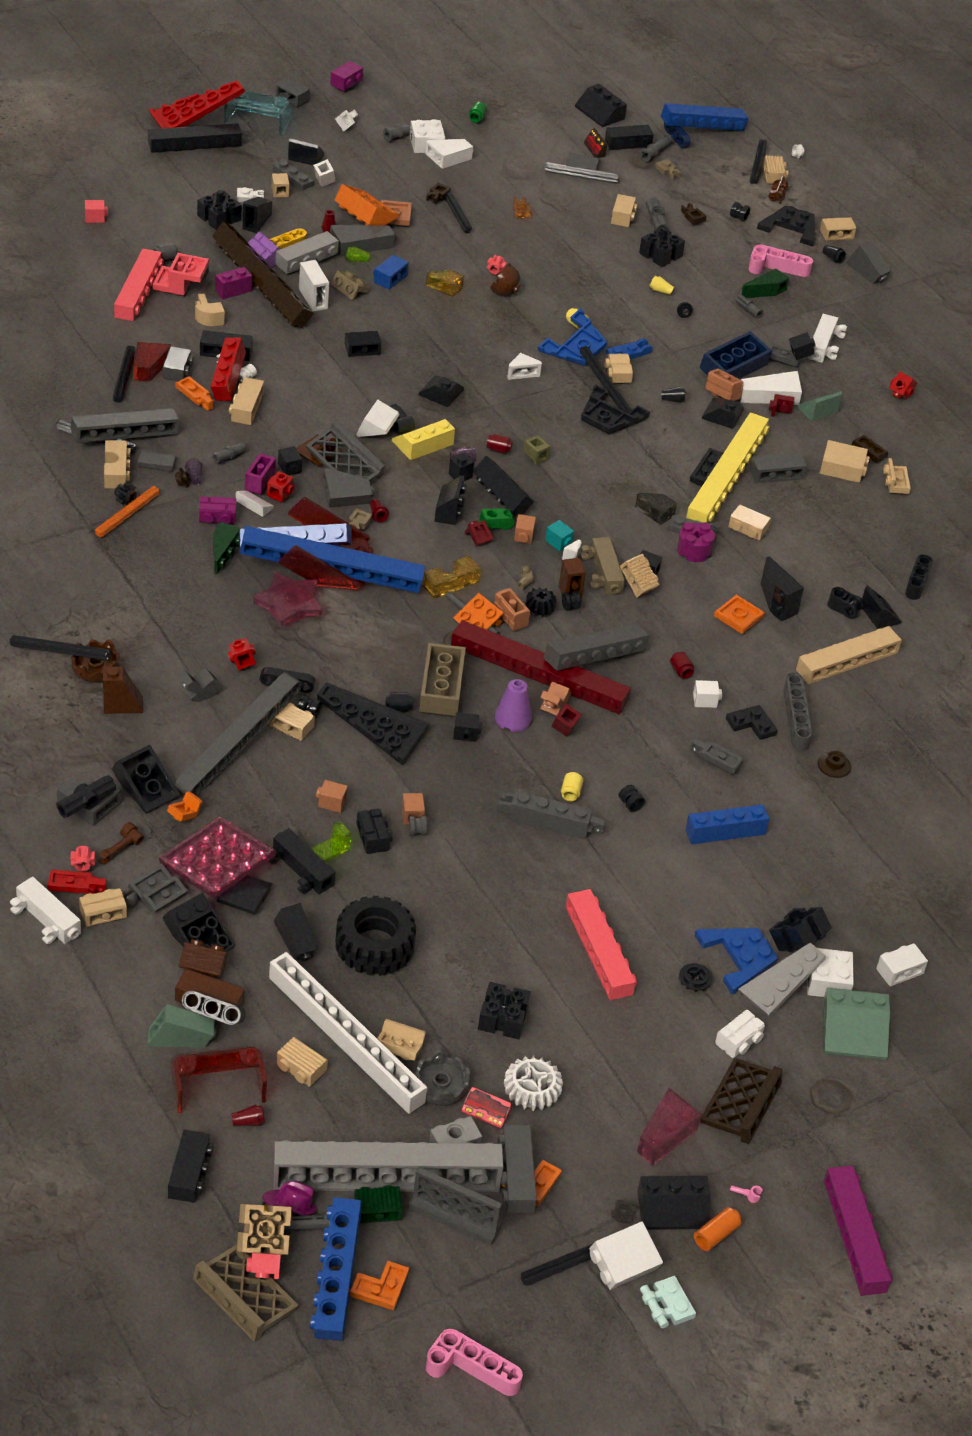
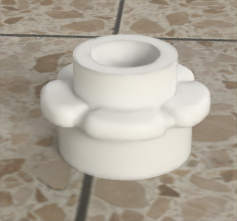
M801 144L794 145L792 148V156L799 159L804 154V148Z

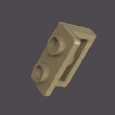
M337 270L331 283L333 287L352 300L355 299L358 292L368 293L370 287L366 285V281L356 278L355 273L349 270L346 272Z

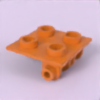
M478 593L453 619L458 623L464 620L488 630L492 625H501V616L504 613Z

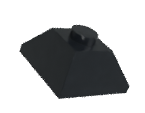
M435 375L418 395L448 407L463 392L464 387L448 378Z
M712 398L702 415V419L733 429L744 407L742 404L732 400Z

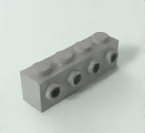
M328 231L276 251L275 265L286 274L292 273L300 269V262L312 260L319 262L338 254L339 240Z

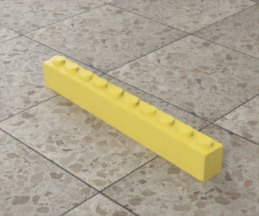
M750 412L688 507L686 518L703 523L713 521L715 512H718L721 507V502H725L728 492L732 491L734 482L737 483L740 473L744 472L746 463H750L752 454H755L758 445L762 444L764 435L767 436L770 429L768 418Z

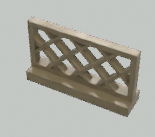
M237 1245L207 1263L204 1261L198 1263L193 1280L255 1342L262 1337V1333L298 1310L299 1305L270 1276L269 1278L244 1277L247 1257L250 1256L246 1252L237 1251ZM237 1254L242 1259V1263L229 1262V1258ZM215 1266L224 1267L225 1274L215 1273L212 1268ZM228 1268L241 1270V1276L228 1275ZM227 1281L240 1283V1290L231 1289L227 1285ZM243 1283L257 1285L256 1292L243 1290ZM260 1286L270 1287L273 1290V1294L259 1292ZM242 1297L256 1298L255 1305L246 1304ZM259 1299L272 1300V1307L258 1306ZM275 1301L285 1302L289 1307L286 1309L275 1308ZM258 1312L271 1314V1318L264 1322L258 1316Z

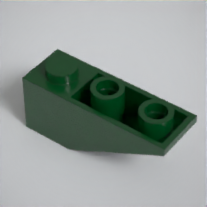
M774 269L743 284L741 295L745 298L777 296L787 291L789 277L778 269Z
M220 522L213 532L214 574H218L221 568L225 567L228 558H231L236 547L240 546L241 528Z

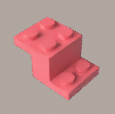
M177 253L171 267H161L153 282V290L184 296L191 282H201L209 265V259Z

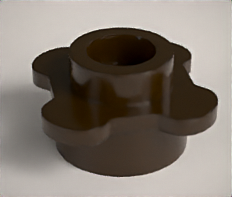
M180 467L179 472L175 473L176 482L179 486L185 485L188 488L190 475Z

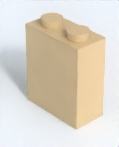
M828 440L820 474L860 483L861 476L865 477L867 470L865 466L868 465L869 456H866L868 449Z

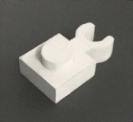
M246 187L237 188L238 202H244L256 197L264 198L263 190L253 191V189Z

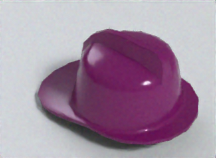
M288 1181L282 1185L280 1190H271L263 1194V1200L269 1206L292 1207L291 1212L300 1215H311L316 1212V1205L312 1201L314 1190L312 1187L301 1182Z

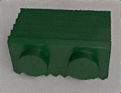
M385 1185L382 1188L373 1189L361 1187L354 1190V1199L361 1200L362 1212L360 1223L402 1220L403 1207L399 1186Z

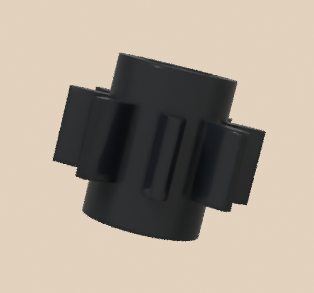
M124 482V485L119 484L114 491L115 496H117L116 501L124 505L131 503L137 496V493L134 491L136 487L127 482Z

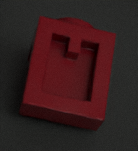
M775 394L774 400H770L769 410H772L771 417H774L775 411L791 414L795 397Z
M485 520L481 522L473 521L468 524V528L465 530L466 535H471L476 547L492 542L494 539Z

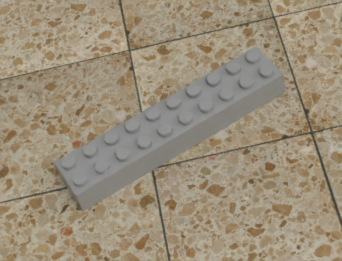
M275 1141L273 1190H280L282 1185L288 1181H297L312 1187L314 1191H354L361 1187L373 1189L392 1185L394 1187L399 1186L400 1192H414L416 1171L420 1167L475 1192H499L503 1171L502 1144H474L469 1142Z

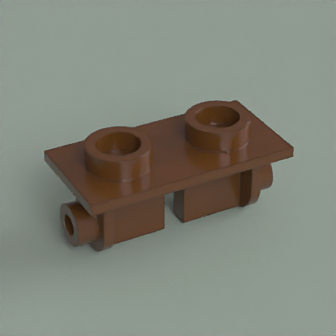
M782 175L781 180L774 181L772 190L768 195L771 201L779 200L780 204L785 197L786 190H788L787 180L785 181L784 175Z

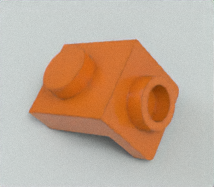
M188 791L185 793L183 801L170 804L167 812L180 822L197 818L202 800Z

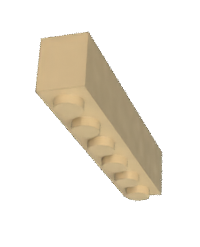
M890 626L880 628L876 631L800 656L796 671L802 675L807 684H811L898 653L902 640Z

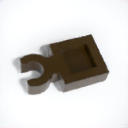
M437 183L427 193L426 200L433 199L435 204L438 202V199L443 200L448 192L451 193V188Z
M688 203L687 207L681 205V212L685 214V218L693 225L706 221L707 216L700 209H694L691 203Z

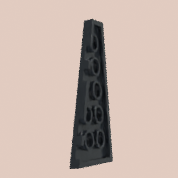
M326 682L317 693V700L322 701V704L401 765L404 764L428 730L429 723L330 683Z

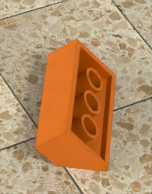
M341 184L334 200L339 203L340 208L348 210V213L353 216H357L356 219L366 222L365 225H387L399 216L398 213L366 191L346 184Z

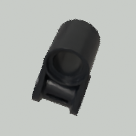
M834 587L831 590L827 605L830 609L845 615L847 618H855L858 610L863 608L864 601L861 597L846 591L842 587Z

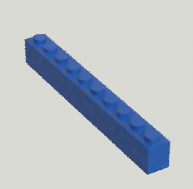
M245 526L239 553L415 593L420 591L425 565L249 526Z

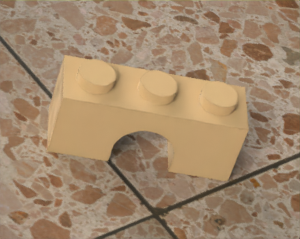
M105 440L104 488H116L119 484L124 485V482L130 481V471H126L130 470V448H127V441Z

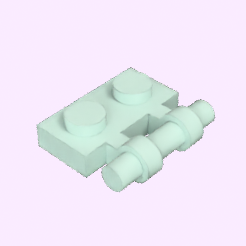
M675 1276L655 1282L653 1287L655 1292L651 1291L648 1285L640 1288L643 1295L642 1300L645 1305L650 1307L653 1320L658 1322L662 1329L669 1325L667 1321L669 1318L674 1326L695 1318L696 1312ZM661 1301L665 1309L660 1308L657 1302Z

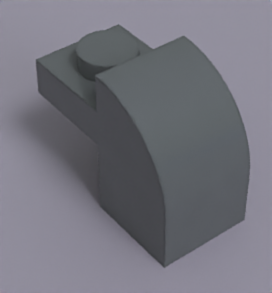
M206 667L194 677L186 670H182L178 674L183 680L181 682L182 688L189 698L195 702L211 698L223 688L215 675Z

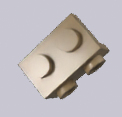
M888 458L887 464H884L883 474L886 475L885 485L888 486L889 493L909 494L911 488L907 467L893 466L892 458Z
M386 1019L382 1032L377 1039L392 1054L398 1055L404 1060L415 1061L422 1051L426 1032Z

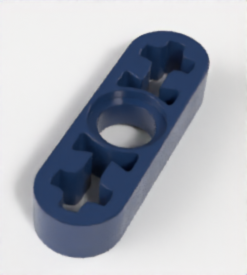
M664 122L665 131L671 135V138L680 148L690 146V137L682 127L667 126Z

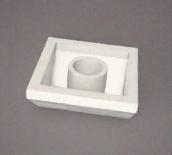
M377 400L364 418L356 434L357 437L387 434L400 415L399 412Z

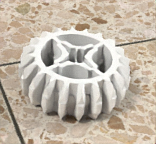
M534 1055L531 1059L525 1056L523 1061L517 1059L515 1064L511 1063L506 1071L504 1079L505 1092L509 1095L510 1101L515 1100L516 1106L522 1104L524 1110L527 1107H531L532 1111L538 1107L542 1111L544 1105L550 1108L552 1103H556L561 1095L563 1086L561 1072L557 1071V1066H551V1061L544 1062L543 1057L537 1060Z

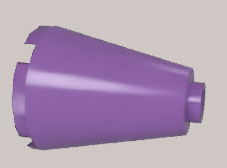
M520 679L509 682L495 711V721L502 729L506 727L511 732H520L527 729L532 722L533 715L528 687Z

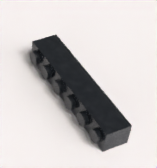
M238 123L148 129V144L151 153L242 146V132Z

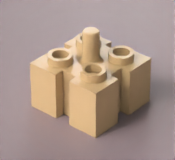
M240 1204L239 1223H245L244 1232H238L237 1251L261 1253V1247H265L264 1253L288 1255L289 1235H284V1226H290L292 1207L268 1205L267 1211H264V1205Z

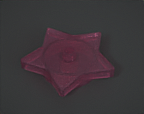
M274 573L271 587L253 597V603L268 609L282 626L290 621L301 620L307 615H322V607L314 598L318 583L316 579L294 581L279 573Z

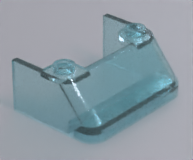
M245 90V93L224 105V124L228 123L235 109L278 117L279 135L281 136L293 116L292 106L285 97Z

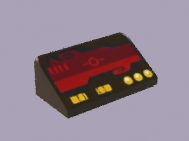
M593 128L586 137L584 144L595 158H603L606 156L607 143L597 130Z

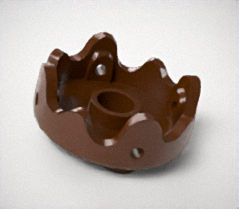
M92 639L86 645L111 650L112 657L108 661L73 655L71 657L74 673L86 681H103V667H120V653L116 652L113 642L109 639L105 643ZM99 662L100 664L94 665L92 663Z

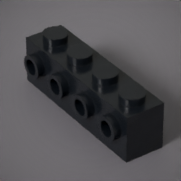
M485 456L473 470L477 475L475 479L482 485L486 484L487 487L485 489L492 495L495 494L497 496L495 499L500 504H505L507 506L505 509L510 510L512 515H523L535 502L488 456Z

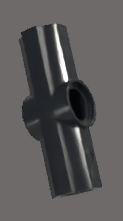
M110 775L104 776L89 785L82 783L75 788L73 794L57 802L56 807L63 818H67L83 808L87 810L93 809L101 798L116 790V784Z

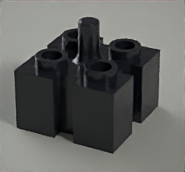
M218 190L213 193V196H205L197 200V216L204 221L208 220L209 225L217 230L223 221L230 224L241 221L242 204L230 198V195L224 190Z
M660 227L654 233H649L641 238L639 253L647 259L652 258L653 262L662 268L670 264L671 259L675 261L683 256L685 240L677 235H671V232L666 227Z
M812 907L808 910L805 908H794L784 916L783 921L777 922L770 928L769 932L779 951L793 952L809 943L813 945L818 940L823 939L832 927L822 907Z
M489 982L485 1001L480 1012L478 1030L493 1034L495 1030L503 1031V1036L519 1040L529 1006L531 991L514 988L513 991L505 989L506 985Z

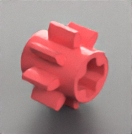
M494 255L493 258L490 257L487 261L488 266L486 268H488L491 274L498 276L507 262H505L503 257Z
M87 846L77 847L76 852L71 851V866H75V869L78 871L89 870L90 865L95 866V851L91 852V849Z

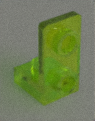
M338 821L333 824L332 838L311 849L326 862L350 850L351 833Z

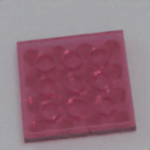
M219 816L161 855L159 862L203 892L216 898L275 856L274 849Z

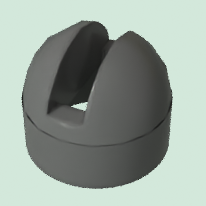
M126 890L122 893L127 908H133L137 905L138 896L133 890Z

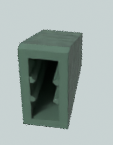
M166 1004L149 1027L148 1046L205 1048L208 1042L214 1039L216 1034L214 1019Z

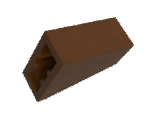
M103 667L104 714L143 713V696L123 667Z

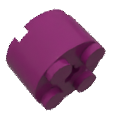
M684 523L679 534L678 554L681 557L684 555L687 557L686 560L691 562H703L707 557L711 556L715 541V533L711 529V525L708 523Z

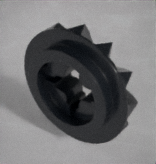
M687 964L681 968L679 973L681 985H685L687 990L691 988L695 992L697 990L704 992L707 987H710L712 982L710 970L701 964ZM699 975V980L692 981V978Z

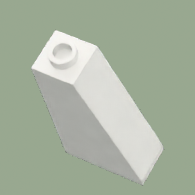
M798 371L741 379L744 383L741 390L740 403L770 404V400H774L775 394L795 397L793 405L800 403L802 390Z

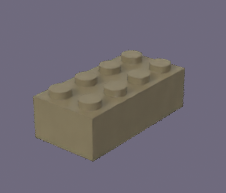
M428 643L419 712L456 716L459 706L466 647Z

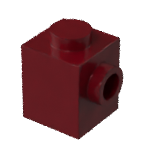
M565 704L555 718L552 727L567 737L582 714L568 704Z

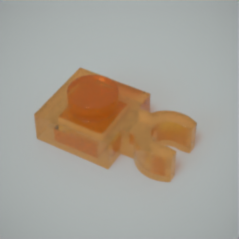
M514 197L513 211L515 217H531L529 203H525V197H522V200H517Z

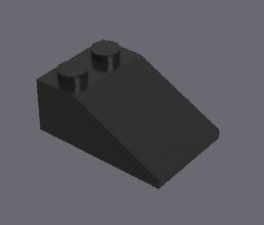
M770 556L766 557L761 586L770 612L782 622L798 614L804 587Z
M150 744L116 761L112 767V771L121 786L145 813L180 796L179 791Z

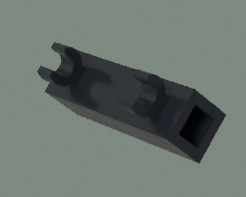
M290 828L279 832L273 837V847L267 851L270 855L267 860L271 864H275L281 858L301 877L298 880L301 886L297 889L302 894L307 893L312 888L319 895L335 885L336 872Z

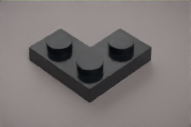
M760 705L726 714V720L734 732L751 727L759 740L777 735L778 730Z

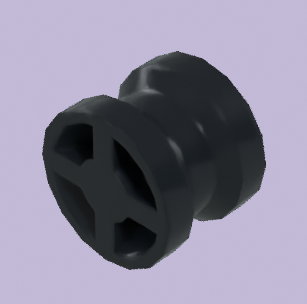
M578 591L562 593L564 610H569L572 607L579 609L581 607V598Z

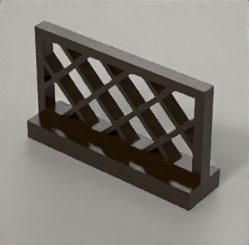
M734 1058L701 1116L700 1123L741 1136V1142L749 1144L782 1084V1068L774 1066L770 1070ZM736 1067H740L747 1072L736 1075L734 1070ZM762 1074L765 1075L766 1078L760 1081H756L754 1076ZM750 1077L752 1083L742 1086L740 1080ZM728 1083H737L738 1087L728 1090L726 1087ZM756 1088L758 1093L748 1097L746 1091ZM741 1092L744 1098L734 1101L731 1095ZM727 1097L730 1101L722 1105L718 1103V1099ZM747 1103L749 1109L740 1112L737 1106ZM734 1109L735 1114L725 1116L723 1110ZM719 1112L721 1118L715 1120L708 1118L710 1114ZM739 1119L741 1124L738 1128L730 1125L729 1121Z

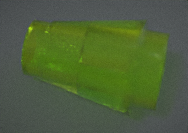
M348 246L346 259H349V261L368 262L370 253L355 246Z

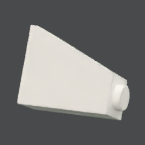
M465 139L426 141L425 154L443 169L472 160L473 146Z

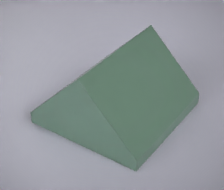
M842 391L798 404L797 407L811 421L838 413Z

